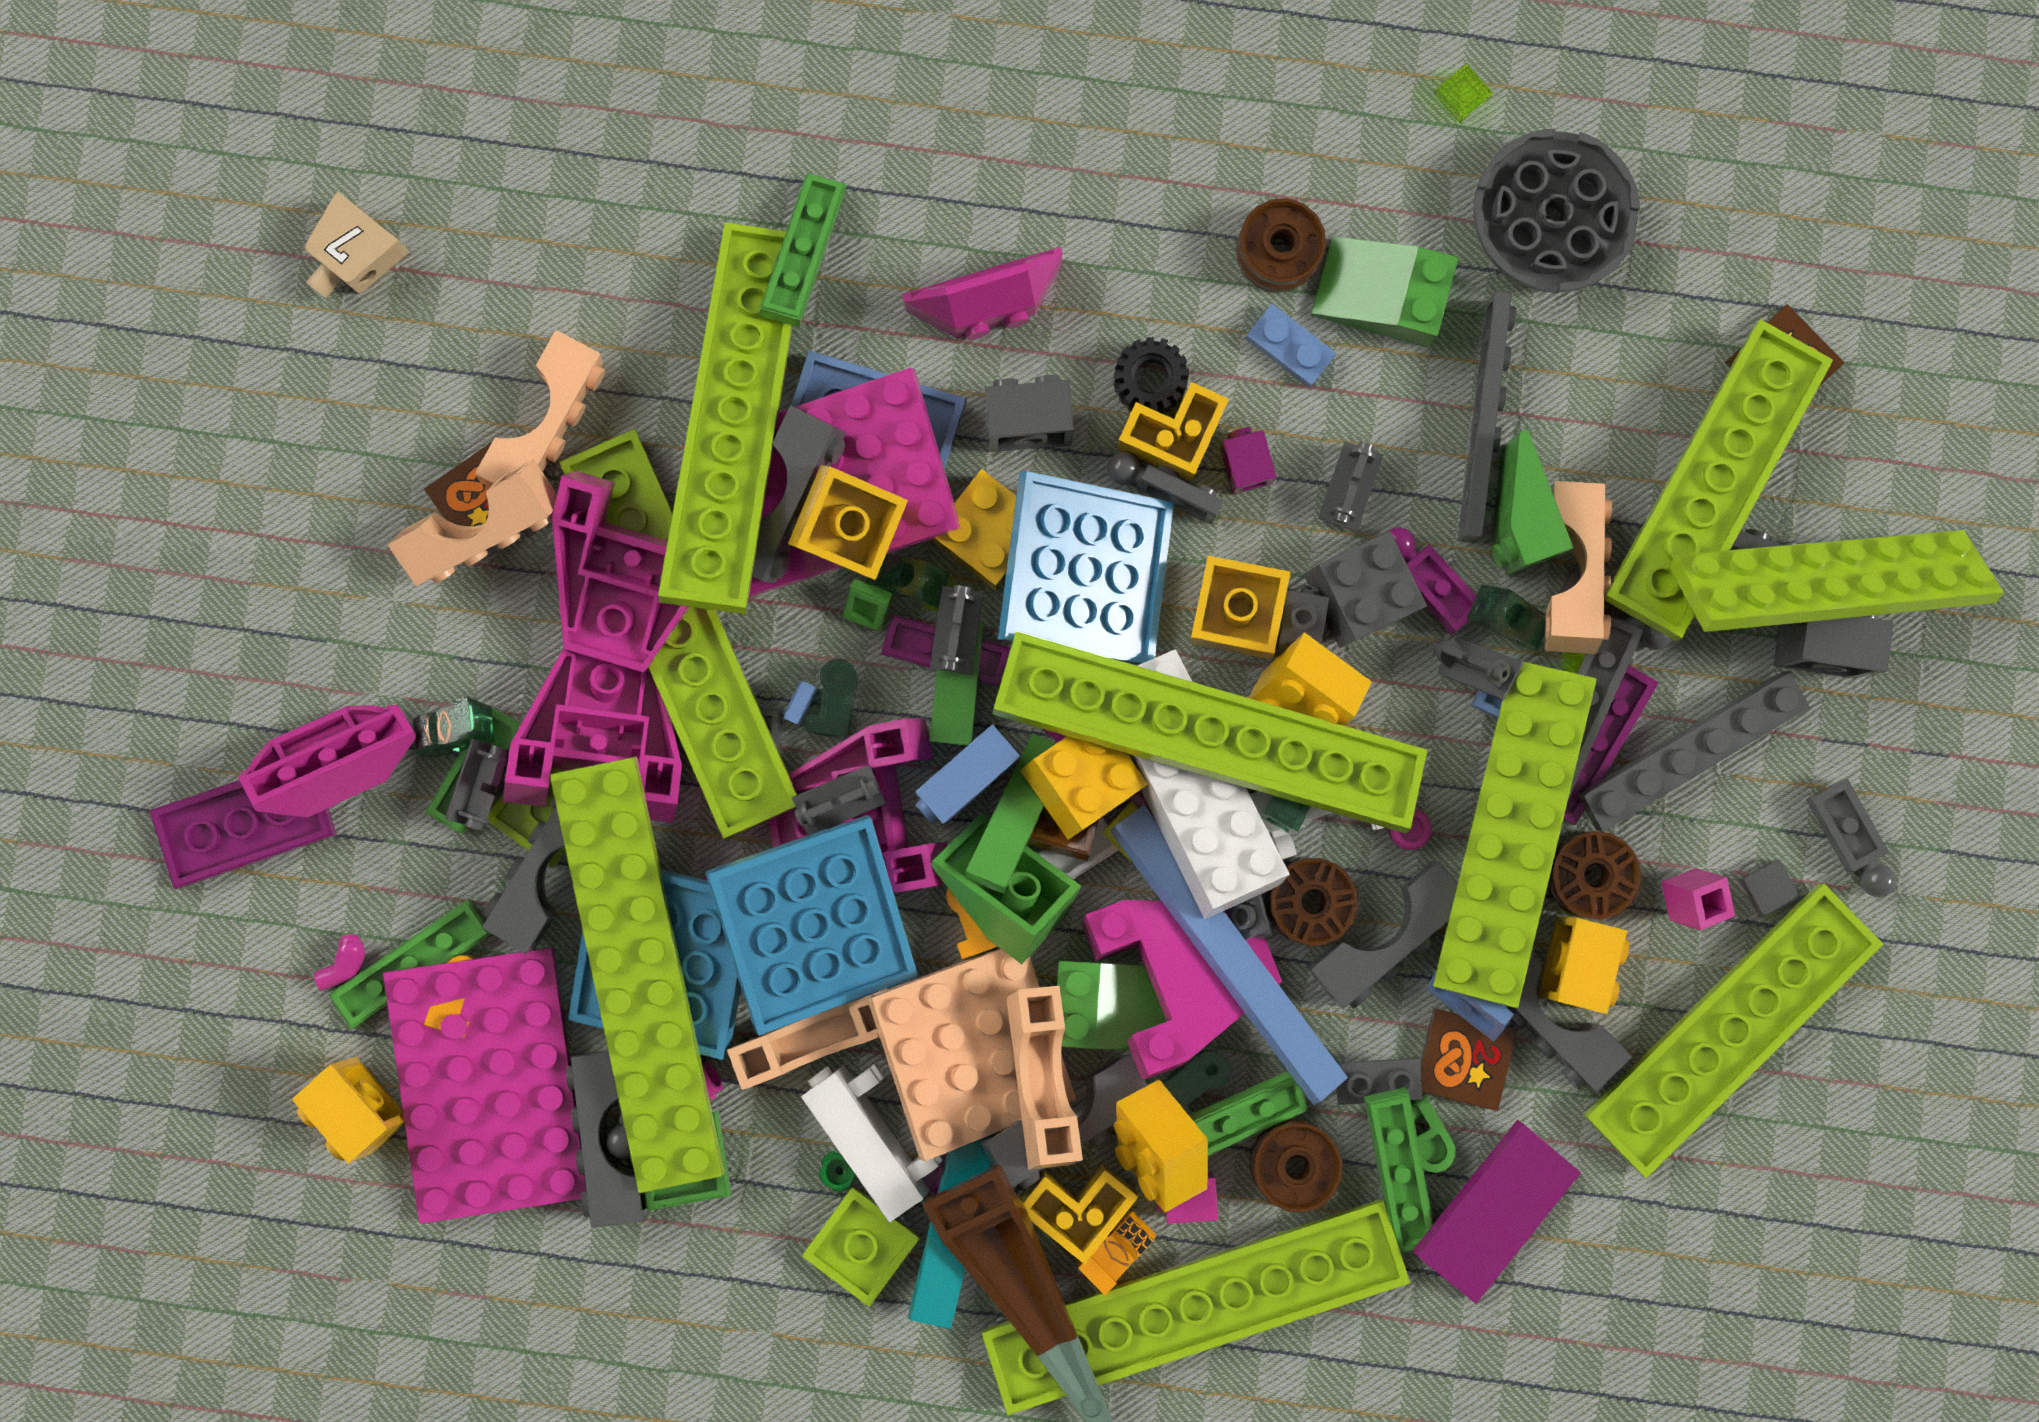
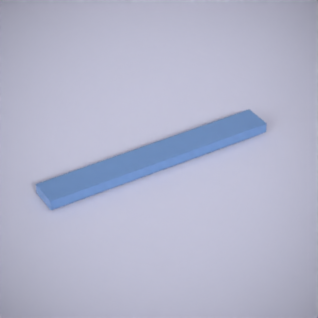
M1145 805L1141 806L1109 830L1311 1103L1315 1105L1321 1102L1348 1077L1225 912L1222 911L1204 919L1156 820Z

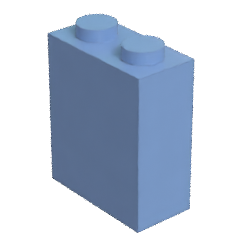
M992 724L915 791L921 798L915 805L931 823L934 824L939 819L946 825L1017 764L1021 756Z

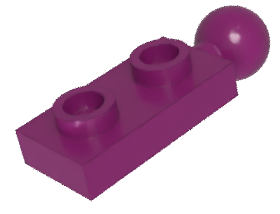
M1395 527L1387 531H1391L1427 605L1426 608L1450 635L1457 632L1485 606L1430 544L1418 553L1414 549L1415 538L1408 529Z

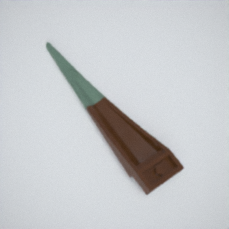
M998 1164L926 1199L922 1205L943 1244L1015 1327L1086 1422H1113L1022 1199H1018L1001 1165Z

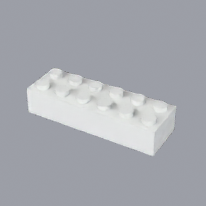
M1176 649L1138 665L1142 668L1192 682ZM1128 754L1148 783V785L1141 789V792L1204 919L1279 886L1290 875L1246 787Z

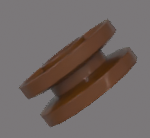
M1289 198L1271 199L1256 206L1245 219L1236 243L1237 263L1243 275L1256 287L1273 293L1290 292L1304 285L1317 270L1326 247L1325 229L1318 215L1304 203ZM1274 239L1286 241L1290 251L1285 253L1276 251L1272 247L1271 241Z
M1584 831L1569 835L1557 844L1547 887L1549 894L1559 907L1572 915L1604 919L1618 915L1632 904L1640 890L1642 872L1637 855L1625 841L1611 833ZM1592 863L1597 865L1601 871V880L1593 887L1588 885L1584 878L1585 869Z
M1322 858L1296 859L1286 864L1285 866L1290 875L1279 886L1266 891L1265 894L1271 921L1275 923L1274 928L1286 939L1307 946L1326 945L1342 937L1353 924L1358 909L1357 890L1349 874L1336 863ZM1310 889L1318 893L1321 902L1317 911L1313 913H1307L1301 901L1305 892Z
M1289 1119L1264 1130L1258 1135L1250 1151L1249 1170L1255 1186L1271 1204L1288 1212L1305 1213L1321 1207L1334 1196L1341 1181L1342 1160L1337 1145L1326 1132L1304 1120ZM1302 1155L1305 1160L1303 1172L1296 1176H1289L1285 1169L1287 1160L1291 1156Z

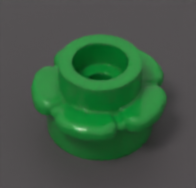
M830 1151L822 1158V1168L819 1170V1177L825 1186H829L836 1192H843L848 1190L852 1183L858 1181L859 1178L840 1152ZM838 1166L843 1168L844 1171L842 1174L836 1173V1168Z

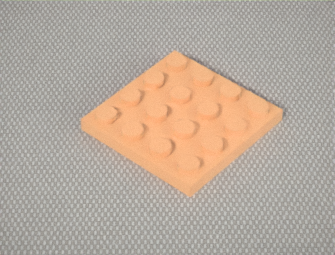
M997 948L867 997L920 1160L928 1161L1011 1127L1010 1124L1016 1120H1022L1006 998L1019 989L1040 988L1030 956L1023 964H1020L1002 949ZM1061 1054L1064 1088L1068 1102L1076 1100Z

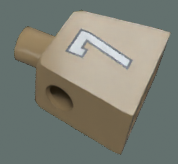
M337 192L305 244V250L321 263L306 283L325 298L330 295L341 280L359 294L364 292L404 258L409 250L341 193Z

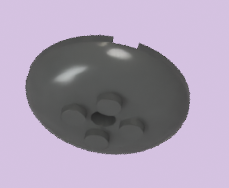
M1555 128L1543 129L1525 134L1513 140L1502 148L1490 161L1476 189L1473 208L1474 224L1484 252L1491 262L1507 277L1525 287L1551 293L1571 292L1599 282L1624 260L1637 234L1636 227L1640 201L1635 181L1623 160L1606 144L1582 132L1574 134L1555 131ZM1553 207L1557 209L1561 214L1562 221L1557 222L1546 219L1545 208Z

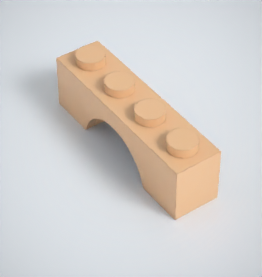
M555 330L536 364L540 377L550 389L548 413L535 430L517 438H494L475 472L476 477L481 483L491 487L501 476L532 459L536 461L542 472L549 460L556 462L566 443V440L562 439L569 425L575 427L584 413L586 405L582 403L589 389L595 391L604 377L605 369L602 368L603 361L599 352Z
M534 459L501 476L486 491L489 504L486 523L478 526H461L449 522L434 512L403 529L387 544L416 586L430 579L434 584L439 583L455 572L454 566L462 562L467 567L471 566L488 554L486 549L497 545L499 549H503L521 537L520 531L530 527L532 532H535L552 521L551 513L554 510L557 493Z
M1554 481L1551 491L1573 545L1570 551L1578 562L1580 580L1571 589L1552 596L1545 615V651L1596 654L1602 641L1609 639L1611 629V617L1604 614V595L1611 585V576H1604V562L1609 563L1612 550L1611 538L1605 537V524H1610L1612 500L1605 499V484Z
M1060 986L1016 990L1006 999L1028 1170L1065 1166L1080 1162L1083 1158L1077 1116L1069 1105L1062 1076L1061 1046L1065 1023Z
M891 988L883 989L732 1046L727 1051L741 1089H747L829 1054L880 1037L867 997Z

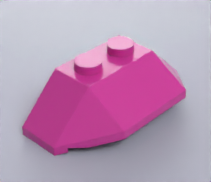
M1061 247L903 293L905 310L907 313L955 338L966 336L967 340L982 338L990 333L989 329L1004 324L1006 328L1022 326L1029 322V317L1036 314L1062 266L1063 254Z
M374 705L345 706L268 741L253 758L248 769L243 770L238 776V779L255 811L308 818L387 781L415 740L416 735L398 705H387L386 708Z

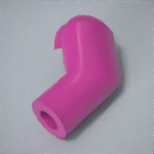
M346 934L341 937L338 942L339 948L334 964L314 972L315 983L321 991L351 980L359 974L365 956V947L358 935Z

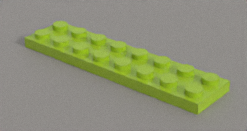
M1761 319L1754 324L1616 573L1609 589L1605 593V601L1676 642L1684 636L1695 613L1669 565L1675 555L1728 551L1731 549L1833 359Z
M1964 530L1675 555L1669 565L1704 632L1994 604L2004 594L2003 589Z
M1523 662L1524 664L1507 696L1502 701L1433 984L1435 988L1516 1009L1519 1007L1597 678Z
M1818 883L1583 1116L1642 1177L1647 1179L1884 944L1825 883Z

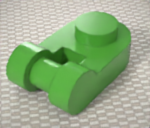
M1422 1092V1099L1412 1100L1411 1103L1414 1121L1422 1117L1428 1126L1417 1133L1421 1161L1424 1170L1438 1173L1452 1165L1456 1148L1433 1106Z

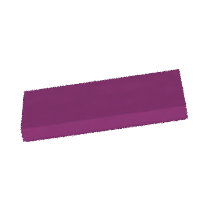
M239 780L149 810L174 889H181L337 836L329 808L308 818L258 812L254 810Z
M1517 1119L1412 1252L1477 1304L1581 1172Z

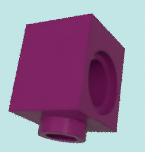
M1245 427L1228 433V439L1223 440L1220 452L1232 495L1272 485L1277 476L1264 430L1252 433L1251 427Z

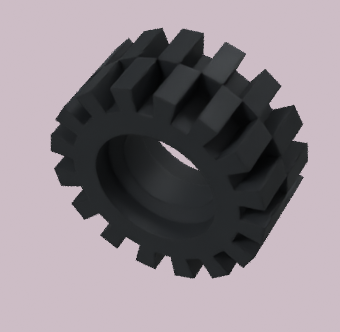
M1147 337L1146 341L1141 342L1138 339L1133 342L1131 347L1127 346L1122 351L1114 371V389L1119 394L1120 402L1122 404L1126 403L1129 406L1128 410L1132 412L1137 402L1163 414V411H1171L1175 408L1176 403L1181 401L1188 384L1189 368L1186 367L1187 360L1185 356L1179 354L1180 349L1175 344L1171 347L1167 344L1168 340L1161 338L1159 342L1154 341V337ZM1147 362L1161 365L1167 374L1165 386L1155 392L1141 389L1135 380L1136 370Z

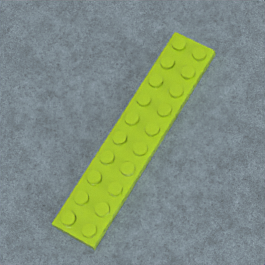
M724 223L658 593L659 603L746 614L773 450L772 443L775 438L793 327L789 324L761 317L760 306L786 231Z
M636 429L559 462L564 474L579 471L615 482L606 517L607 523L668 540L673 511ZM690 607L650 664L649 670L723 839L727 840L796 809L792 797L798 794L717 611Z
M1016 631L992 712L993 715L1402 833H1407L1411 829L1428 751L1427 749L1337 723L1334 725L1323 719Z
M637 756L550 774L638 1192L643 1193L721 1177L725 1170Z
M1379 1199L1114 1286L1106 1296L1101 1291L1065 1302V1306L1099 1386L1410 1284V1280L1384 1201ZM1010 1321L982 1329L983 1340L1007 1416L1067 1396Z

